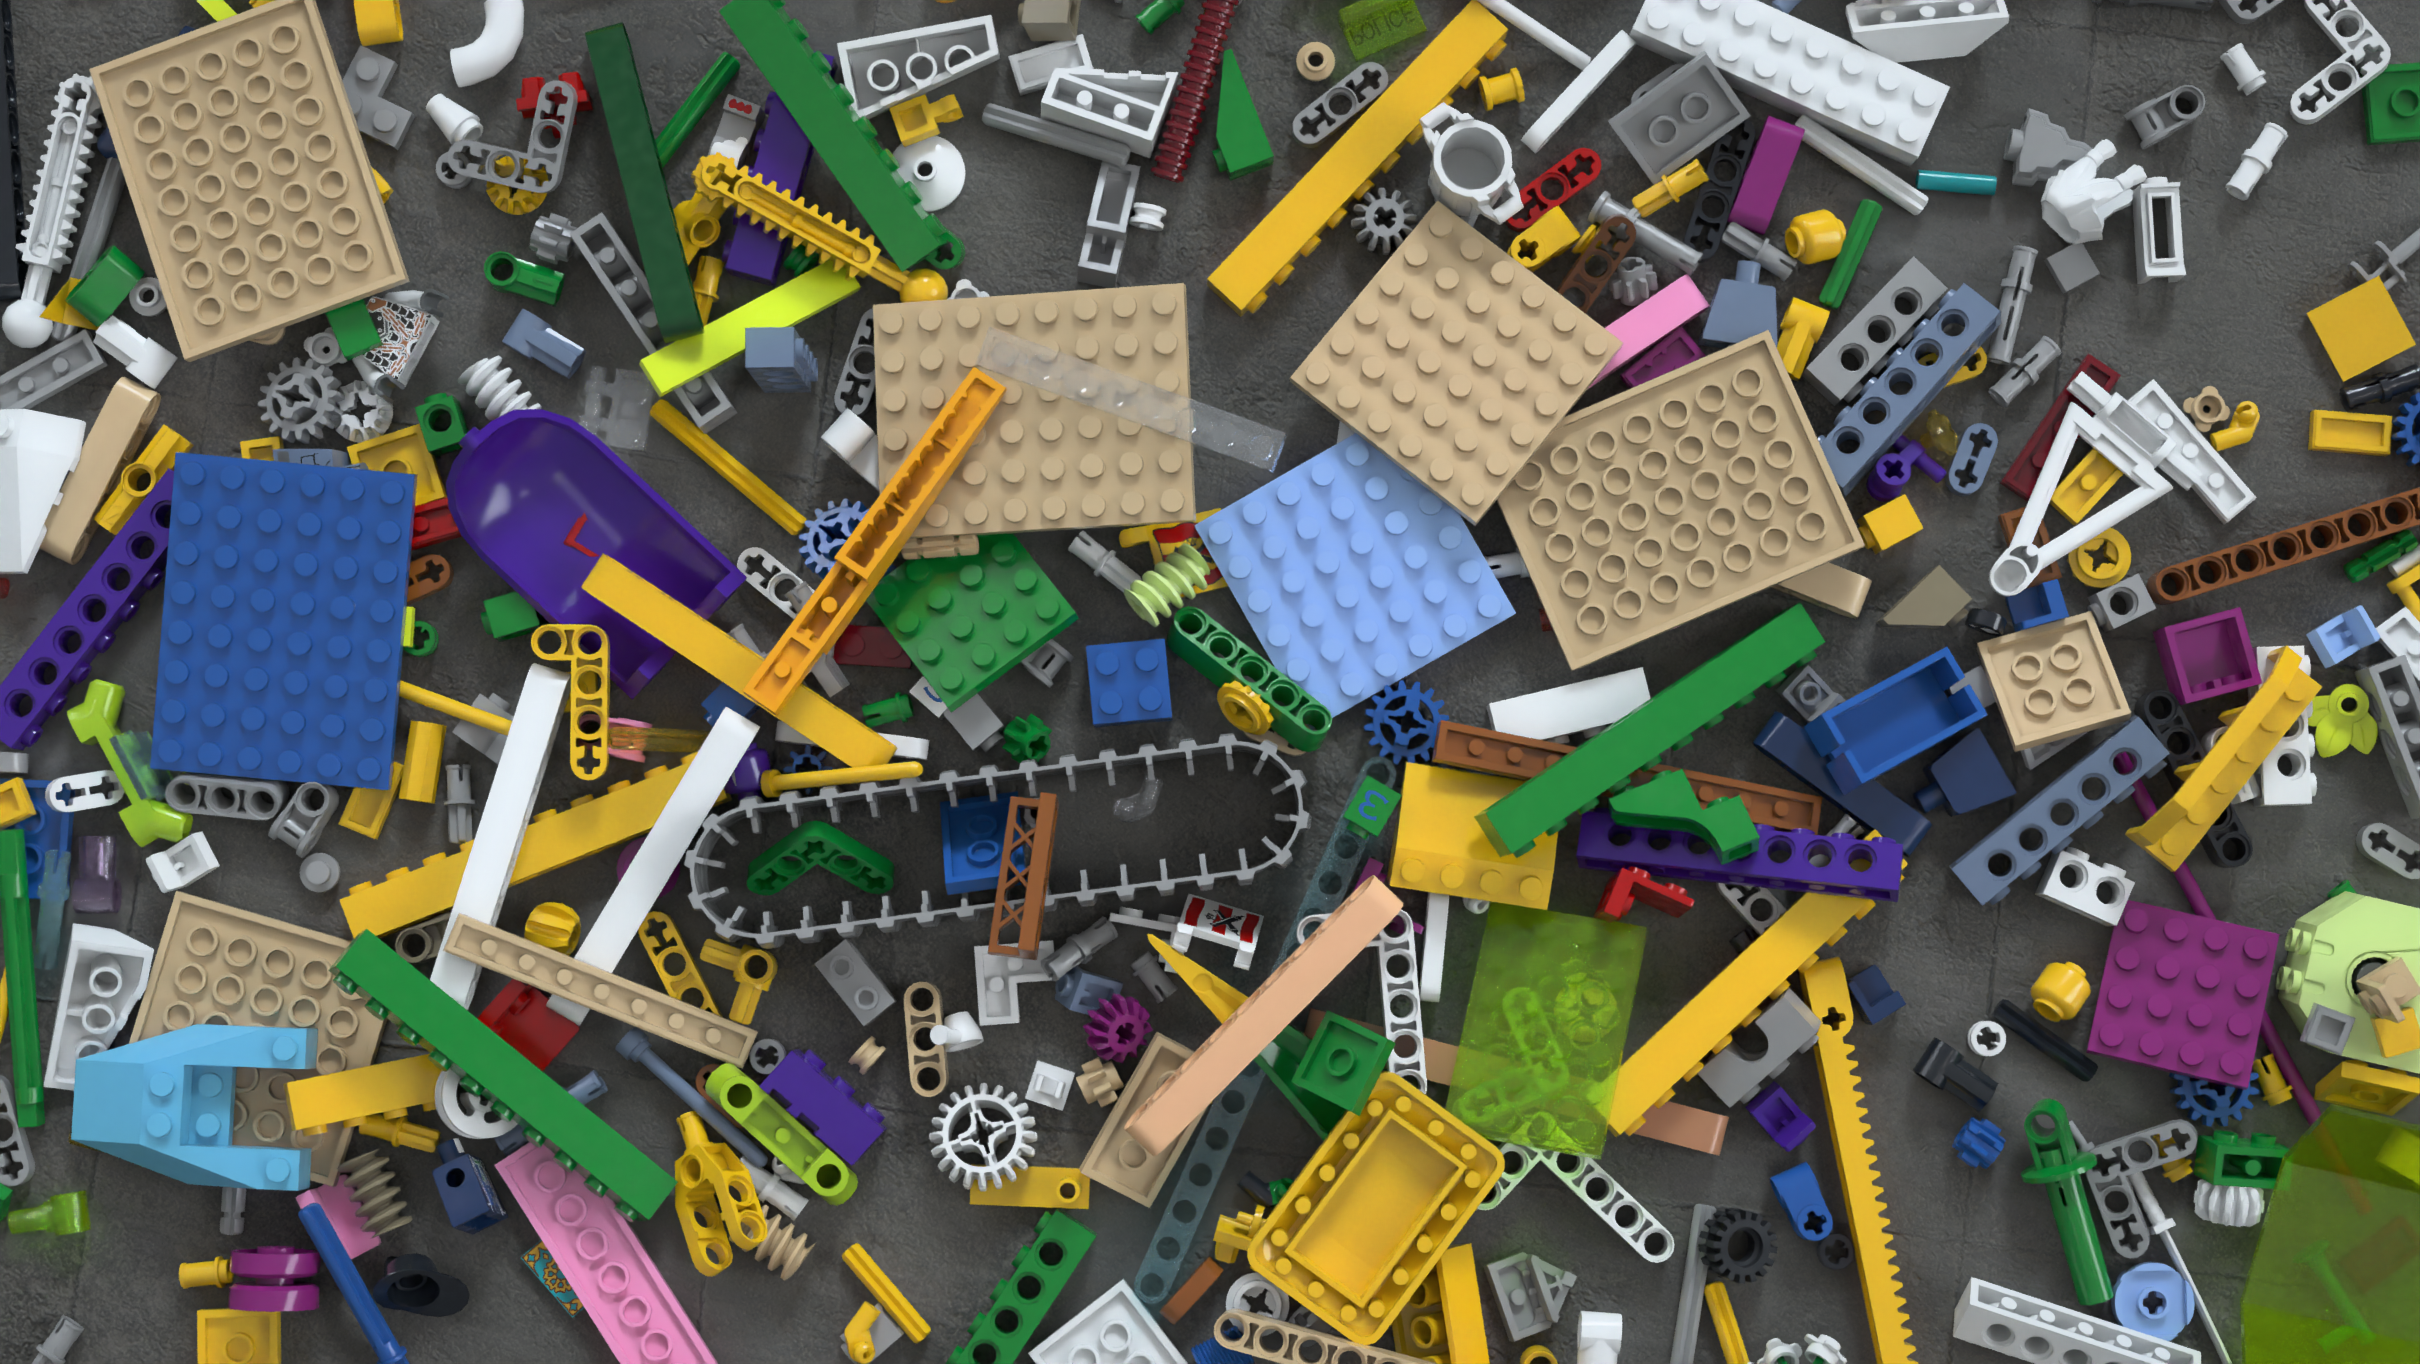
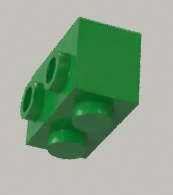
M2214 1130L2213 1136L2198 1135L2194 1175L2212 1185L2289 1190L2293 1150L2276 1142V1136L2251 1133L2250 1139L2238 1138V1134L2235 1132Z

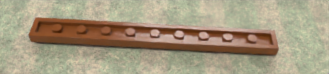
M1441 720L1437 725L1432 762L1528 781L1577 747ZM1657 764L1645 772L1638 768L1628 775L1631 782L1626 786L1634 785L1636 788L1649 783L1654 775L1662 771L1671 770L1673 773L1681 768ZM1683 769L1702 810L1706 809V806L1717 798L1726 796L1731 799L1740 795L1754 825H1769L1774 827L1776 831L1791 832L1792 829L1802 828L1815 832V835L1818 834L1822 797ZM1607 789L1600 795L1612 798L1614 793L1611 794Z

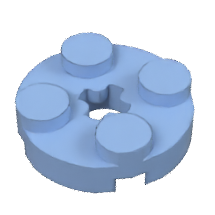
M2143 1262L2132 1266L2128 1270H2124L2118 1275L2116 1284L2113 1287L2114 1297L2111 1298V1307L2114 1318L2120 1326L2171 1341L2191 1321L2195 1307L2193 1291L2180 1273L2170 1266L2157 1262ZM2154 1291L2155 1297L2162 1298L2163 1303L2162 1306L2155 1308V1313L2149 1314V1309L2143 1306V1299L2148 1298V1293Z

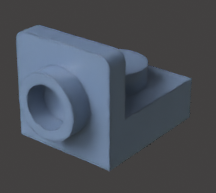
M1076 966L1056 982L1055 1000L1069 1010L1089 1015L1087 1010L1097 1011L1100 1008L1098 998L1106 999L1109 1002L1113 993L1120 994L1123 983L1117 979L1088 972Z

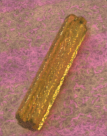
M613 727L608 732V746L611 749L695 753L700 750L711 731Z

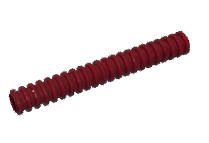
M1207 0V2L1202 3L1201 7L1204 9V13L1198 16V20L1201 21L1200 26H1195L1194 31L1197 32L1196 38H1191V44L1194 45L1192 50L1188 49L1187 55L1190 58L1189 61H1184L1183 64L1186 71L1181 73L1179 77L1182 79V84L1176 87V90L1179 91L1178 97H1173L1172 102L1175 103L1174 109H1169V114L1172 116L1170 120L1165 122L1168 129L1167 132H1162L1161 135L1165 139L1163 144L1159 143L1158 149L1161 152L1159 156L1155 155L1154 160L1157 161V164L1150 171L1154 173V176L1176 183L1184 181L1185 177L1181 175L1183 170L1188 169V165L1185 162L1187 158L1191 159L1192 154L1189 153V149L1195 146V141H1192L1194 135L1199 133V130L1196 129L1197 123H1202L1203 119L1200 117L1201 111H1206V106L1203 104L1205 100L1210 98L1207 91L1208 88H1213L1214 83L1210 81L1212 76L1216 77L1217 71L1214 70L1215 65H1220L1221 59L1218 56L1219 53H1224L1225 48L1222 47V43L1228 40V36L1225 33L1227 29L1230 30L1232 27L1229 20L1230 17H1235L1236 13L1233 11V7L1238 6L1239 0Z

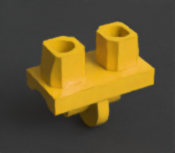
M1257 1204L1254 1215L1238 1211L1236 1219L1220 1214L1213 1241H1216L1215 1259L1226 1263H1235L1239 1249L1247 1251L1251 1240L1266 1221V1219L1262 1218L1264 1206Z

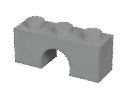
M1789 987L1778 998L1767 1005L1755 1021L1767 1036V1049L1758 1053L1747 1052L1732 1040L1717 1055L1712 1053L1702 1062L1704 1067L1697 1074L1729 1108L1738 1100L1743 1104L1747 1103L1761 1089L1758 1085L1760 1081L1767 1075L1772 1079L1776 1078L1790 1064L1787 1060L1790 1055L1796 1050L1803 1054L1819 1039L1816 1033L1821 1025V1021Z

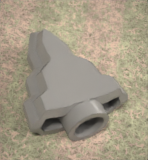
M2029 108L2025 114L2021 129L2011 128L2004 149V160L2013 161L2012 185L2032 187L2036 181H2048V178H2051V176H2057L2059 170H2066L2083 158L2092 148L2084 142L2070 139L2064 127L2050 123L2048 114Z

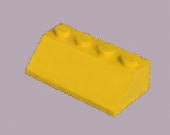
M1471 1243L1449 1245L1391 1323L1397 1353L1437 1364H1490Z

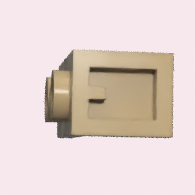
M2395 957L2355 981L2361 990L2357 996L2364 1009L2370 1015L2375 1013L2381 1019H2387L2395 1023L2405 1020V1016L2399 1006L2420 994V987L2401 957Z

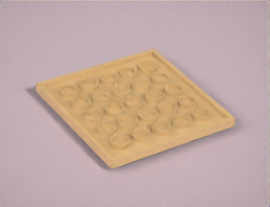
M1437 201L1290 377V382L1476 526L1621 349L1623 342Z
M176 891L129 1044L196 1024L318 1028L316 1068L237 1067L232 1145L312 1148L310 1180L332 1187L337 1186L340 1176L337 1168L344 1163L354 1127L344 1128L343 1121L327 1124L328 1132L304 1137L302 1129L292 1131L283 1084L374 1065L388 1018L381 1021L373 1016L364 1007L367 1001L355 992L353 995H349L341 990L333 982L336 976L328 971L352 941Z

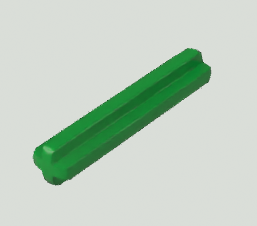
M1863 199L1860 202L1846 234V239L1843 241L1842 249L1836 257L1819 295V302L1828 308L1838 309L1841 306L1882 213V206L1873 200Z

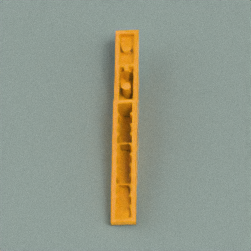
M972 368L836 554L834 566L742 690L745 695L778 716L823 653L825 655L828 654L890 567L1007 391L1006 387L977 368Z

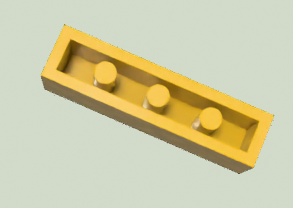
M430 1054L284 1083L292 1131L302 1129L303 1136L305 1137L328 1132L327 1124L343 1121L344 1128L368 1124L367 1115L383 1112L384 1120L408 1115L407 1107L420 1104L423 1105L424 1112L435 1110V1086L442 1070L428 1059Z

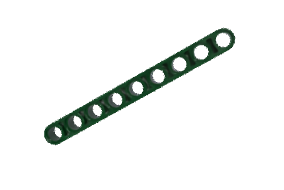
M620 22L585 32L590 58L664 342L668 344L703 334L702 318L624 23Z

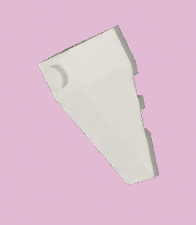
M0 409V574H28L47 532L44 523L53 504L59 506L64 495L59 490L68 470L74 472L80 460L86 422L28 409Z

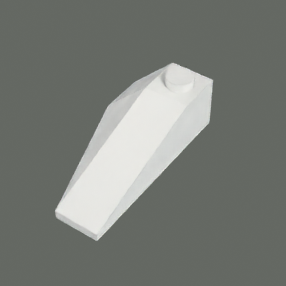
M73 923L43 1087L74 1091L76 1059L109 1049L119 1030H122L128 1020V1015L137 1000H140L146 990L154 952L153 948L115 929Z

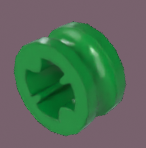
M802 244L790 253L783 264L786 270H794L795 278L811 270L819 261L820 254L814 252L809 257L806 256V246Z
M415 621L414 637H416L415 630L422 628L421 632L429 633L430 639L424 641L423 649L418 650L419 646L413 644V647L403 648L414 656L427 657L437 649L439 634L431 624Z

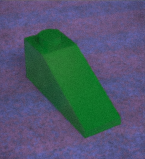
M1232 49L1224 51L1216 132L1217 149L1212 151L1218 171L1220 173L1226 171L1230 181L1271 166L1274 162L1273 152Z

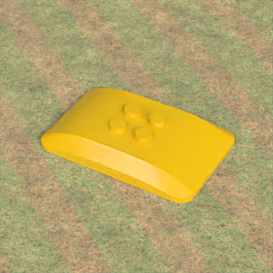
M1381 1072L1360 1116L1348 1110L1344 1113L1253 1237L1247 1249L1249 1264L1256 1272L1352 1342L1363 1345L1376 1343L1501 1177L1505 1169L1503 1154L1494 1144L1404 1078L1393 1072Z

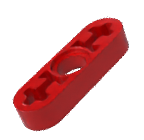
M1589 148L1576 149L1521 189L1519 193L1524 207L1532 201L1533 198L1528 193L1533 192L1537 203L1545 209L1540 211L1537 204L1528 212V221L1525 222L1522 218L1514 220L1510 217L1505 221L1507 227L1516 232H1524L1545 213L1558 205L1561 207L1597 179L1601 170V160L1598 154ZM1579 158L1582 162L1589 160L1592 163L1589 169L1590 175L1587 176L1586 173L1580 172L1571 181L1576 187L1571 188L1566 176L1574 171L1577 165L1576 159ZM1564 169L1566 176L1559 171ZM1547 180H1556L1562 185L1563 195L1557 200H1548L1541 193V185Z

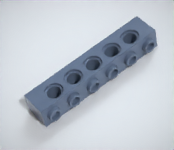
M1965 283L1957 291L1951 289L1940 301L1938 313L1931 320L1924 319L1916 327L1912 334L1914 338L1904 350L1900 347L1890 356L1886 364L1888 368L1879 379L1872 377L1864 385L1860 392L1862 398L1853 408L1847 406L1839 413L1833 423L1836 427L1828 436L1824 437L1821 435L1817 438L1844 497L1853 490L2001 324V311ZM1951 323H1958L1965 328L1960 335L1953 337L1946 335L1943 329ZM1925 352H1932L1938 356V360L1930 366H1924L1917 362L1918 357ZM1905 381L1912 385V389L1905 395H1896L1891 391L1892 386L1897 382ZM1879 410L1886 414L1883 422L1873 425L1864 420L1869 412ZM1845 440H1856L1860 444L1858 450L1851 454H1845L1839 450L1840 444Z
M2132 716L2130 720L2111 733L1949 865V867L1982 906L1988 901L1992 905L1996 904L2011 891L2007 885L2018 876L2025 880L2042 866L2038 860L2050 850L2056 855L2073 841L2069 836L2081 825L2086 830L2104 816L2101 811L2103 807L2112 800L2119 804L2135 791V788L2132 786L2135 781L2143 775L2149 779L2163 769L2167 764L2163 759L2170 754L2169 751L2139 716ZM2126 751L2133 756L2134 764L2129 772L2120 774L2115 771L2113 760L2118 753ZM2090 777L2099 778L2103 785L2101 794L2094 799L2085 798L2082 794V784ZM2057 803H2068L2072 810L2070 819L2063 824L2054 823L2050 817L2052 807ZM2027 828L2038 829L2041 835L2040 843L2033 849H2024L2019 843L2020 834ZM1997 853L2006 854L2010 860L2009 868L2002 874H1993L1988 868L1989 859Z

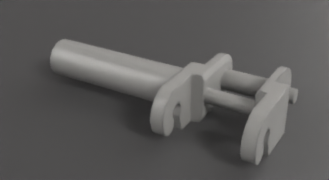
M2420 228L2392 251L2379 240L2373 243V248L2381 251L2379 256L2383 260L2382 266L2373 274L2368 275L2354 261L2348 264L2349 270L2356 271L2354 277L2360 284L2381 275L2387 270L2392 275L2383 283L2387 291L2397 282L2405 284L2407 282L2404 276L2405 272L2403 270L2400 271L2396 264L2403 263L2420 248Z

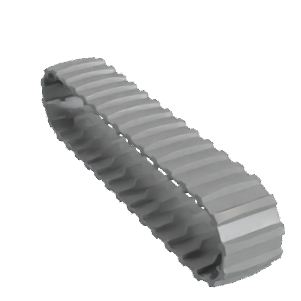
M1233 733L1221 734L1219 742L1215 744L1197 746L1194 739L1191 738L1180 740L1179 748L1157 751L1154 744H1145L1140 746L1139 754L1117 756L1114 749L1101 750L1099 759L1079 762L1074 754L1062 755L1059 764L1041 767L1038 766L1035 759L1024 760L1020 763L1018 770L1000 772L994 764L982 766L979 775L961 777L956 770H949L940 773L939 780L922 782L919 777L900 779L899 785L883 787L878 781L863 782L860 784L859 791L844 792L835 785L823 787L820 789L819 796L805 797L798 791L784 792L780 795L779 801L766 803L758 796L745 797L740 800L738 808L732 809L721 816L712 813L702 823L704 832L698 839L694 850L686 852L684 866L690 868L693 890L688 895V899L693 910L703 911L716 924L715 932L722 939L728 942H736L743 937L755 938L758 945L766 949L781 947L785 942V937L797 936L803 943L820 942L824 937V932L837 930L838 934L843 938L859 937L863 932V927L877 925L883 933L898 932L902 927V922L917 920L924 928L935 927L940 924L942 916L956 914L962 922L977 921L980 917V912L994 910L995 903L973 905L970 892L962 893L961 907L935 911L934 905L931 904L930 891L927 890L921 891L923 904H921L920 913L895 916L890 896H882L883 909L881 910V918L856 921V916L852 912L851 901L842 902L843 915H840L841 923L817 926V921L813 919L812 907L806 906L802 907L803 920H800V929L778 931V926H774L773 914L768 911L763 912L764 925L760 926L761 934H755L742 929L745 923L742 920L748 909L738 906L732 918H725L715 905V902L722 900L721 897L728 894L729 890L727 887H722L710 892L708 866L725 869L726 863L709 859L715 844L721 836L732 846H736L739 843L729 827L744 818L751 819L753 833L761 834V821H765L764 813L787 810L791 815L792 827L796 829L801 826V816H804L803 808L827 805L830 808L832 823L836 824L841 823L840 811H843L842 803L867 800L870 803L872 817L880 818L879 806H882L881 798L905 794L910 799L911 812L919 813L920 793L947 789V792H949L951 807L957 808L959 807V787L987 784L990 801L995 803L998 802L997 782L1027 779L1030 797L1033 798L1037 797L1036 777L1066 773L1070 792H1077L1075 772L1106 768L1108 772L1109 786L1116 787L1114 767L1146 763L1149 782H1154L1153 762L1186 757L1188 776L1191 777L1194 776L1193 756L1225 752L1228 772L1234 771L1232 751L1248 752L1260 756L1259 762L1252 773L1256 777H1258L1267 760L1283 773L1287 780L1283 784L1271 789L1273 796L1283 791L1293 790L1297 814H1290V816L1276 814L1274 820L1295 826L1289 842L1281 851L1266 836L1261 840L1271 851L1270 853L1274 858L1262 865L1248 869L1245 849H1238L1240 870L1208 874L1205 854H1199L1202 875L1169 880L1166 860L1160 859L1162 881L1129 885L1126 864L1120 865L1122 886L1090 890L1087 870H1080L1082 891L1051 895L1048 881L1044 912L1055 911L1058 901L1078 899L1082 907L1094 906L1097 896L1117 893L1122 902L1135 899L1137 890L1157 888L1161 897L1174 894L1176 885L1197 883L1200 891L1213 890L1214 880L1236 878L1240 886L1252 885L1254 874L1264 871L1273 865L1280 869L1287 867L1293 861L1289 848L1297 834L1310 829L1312 816L1303 810L1301 789L1306 785L1307 780L1301 770H1291L1276 755L1278 745L1264 740L1260 745L1237 741ZM1010 890L1006 892L1005 901L1014 912L1024 905L1025 899L1012 900ZM1004 908L1003 917H1008L1009 914Z

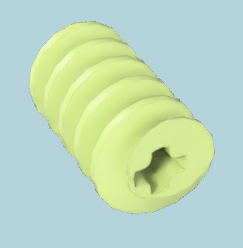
M1183 543L1178 548V553L1171 552L1166 557V562L1160 561L1154 566V571L1145 572L1142 576V581L1135 580L1130 585V590L1124 589V595L1129 605L1140 618L1157 627L1160 624L1156 615L1157 612L1166 618L1172 615L1168 603H1172L1180 609L1184 605L1180 597L1181 593L1192 600L1196 596L1192 587L1193 584L1201 590H1205L1208 587L1204 576L1210 575V569L1205 559L1196 549L1189 544Z

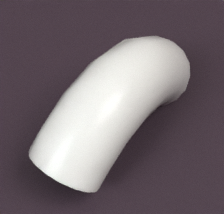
M487 0L484 2L486 25L481 36L472 44L451 49L450 51L452 69L458 87L471 86L494 77L514 58L523 38L524 7L522 0Z

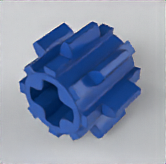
M1971 1117L1956 1135L1952 1147L1959 1151L1956 1157L1969 1166L1976 1168L1979 1165L1987 1169L2002 1151L2006 1139L1999 1135L2001 1129L1987 1119L1982 1118L1978 1121Z

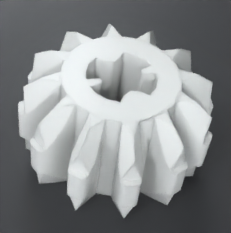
M2201 1179L2198 1181L2197 1190H2195L2194 1212L2203 1220L2211 1221L2212 1223L2224 1224L2225 1226L2251 1227L2260 1222L2261 1213L2264 1211V1190L2252 1187L2212 1185Z

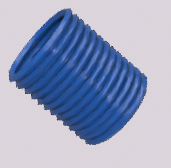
M1237 1326L1224 1331L1227 1337L1231 1339L1242 1337ZM1215 1336L1210 1338V1340H1206V1342L1203 1341V1343L1191 1347L1196 1364L1255 1363L1252 1355L1221 1346Z

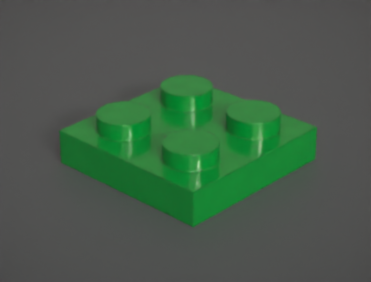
M1327 1010L1291 1082L1360 1116L1396 1043Z

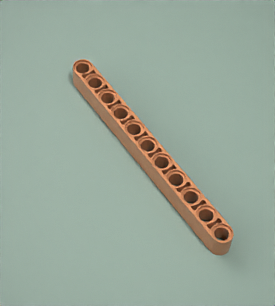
M1310 1008L1304 1031L1305 1035L1313 1039L1326 1012ZM1346 1018L1384 1037V1027ZM1401 1035L1394 1042L1396 1043L1394 1052L1399 1057H1407L1415 1049L1414 1039L1410 1035ZM1423 1038L1426 1078L1437 1083L1471 1091L1527 1067V1064ZM1545 1069L1547 1078L1542 1083L1549 1081L1552 1086L1558 1085V1077L1563 1074H1555L1554 1071ZM1571 1076L1570 1088L1565 1094L1535 1107L1605 1126L1583 1103L1601 1085L1600 1083ZM1512 1084L1505 1090L1504 1097L1507 1101L1519 1103L1526 1097L1527 1090L1521 1084ZM1497 1092L1491 1094L1492 1097L1498 1098ZM1667 1101L1659 1109L1654 1104L1642 1114L1647 1121L1633 1133L1720 1156L1729 1117Z

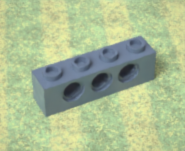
M794 327L745 328V368L764 393L811 392V382L818 381L817 358H814L813 351H809V345H805V339L799 336Z

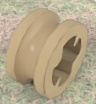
M873 1036L848 1061L851 1065H859V1072L862 1075L886 1051L884 1046H876V1039Z

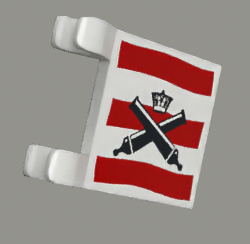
M1188 894L1171 948L1187 952L1191 937H1199L1238 949L1233 966L1249 971L1264 916Z

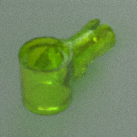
M86 1190L49 1196L50 1200L43 1202L40 1206L11 1211L8 1214V1225L12 1234L46 1230L49 1233L54 1232L55 1236L92 1230Z

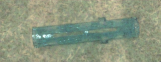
M58 850L45 852L43 883L39 884L37 895L41 900L34 948V967L40 969L42 961L45 960V953L47 954L45 969L57 968L59 963L58 955L65 900L70 896V887L67 885L72 857L69 852L63 850L61 858L58 859V866L56 865Z

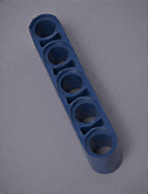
M1774 712L1752 742L1760 752L1842 812L1848 814L1868 831L1871 832L1876 829L1882 837L1891 838L1897 844H1903V855L1906 857L1911 856L1932 827L1931 822L1875 780L1843 795L1826 764L1832 761L1829 755L1821 757L1806 730L1780 712Z

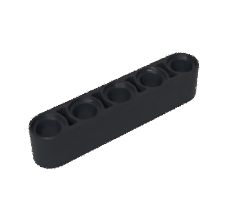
M2157 690L2138 698L2134 712L2169 751L2170 754L2163 759L2167 763L2163 771L2176 794L2184 784V781L2174 774L2175 770L2180 766L2201 762L2206 754L2177 698L2167 690ZM2153 698L2161 701L2164 706V714L2161 719H2156L2150 714L2149 703ZM2171 734H2176L2182 740V750L2179 754H2174L2168 749L2167 739ZM2230 802L2219 816L2217 823L2212 825L2200 840L2208 858L2214 865L2221 868L2244 865L2250 860L2253 851L2251 840ZM2227 839L2233 841L2237 847V855L2232 861L2227 859L2222 851L2223 844Z

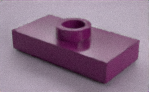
M1680 326L1622 373L1620 378L1631 389L1699 360L1706 355Z

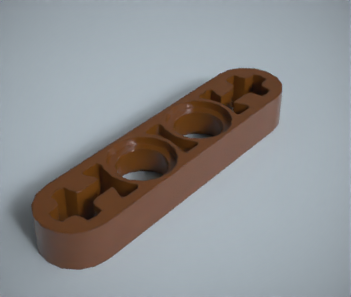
M1622 214L1608 216L1599 226L1556 291L1562 296L1571 287L1581 289L1585 294V300L1577 308L1585 314L1636 239V229L1633 222ZM1621 223L1626 224L1624 230L1628 237L1625 240L1618 238L1611 248L1618 253L1613 258L1609 252L1596 246V244L1601 240L1606 246L1612 236L1608 228L1611 225L1618 227ZM1600 255L1606 259L1607 268L1601 275L1592 276L1585 271L1584 264L1590 256Z

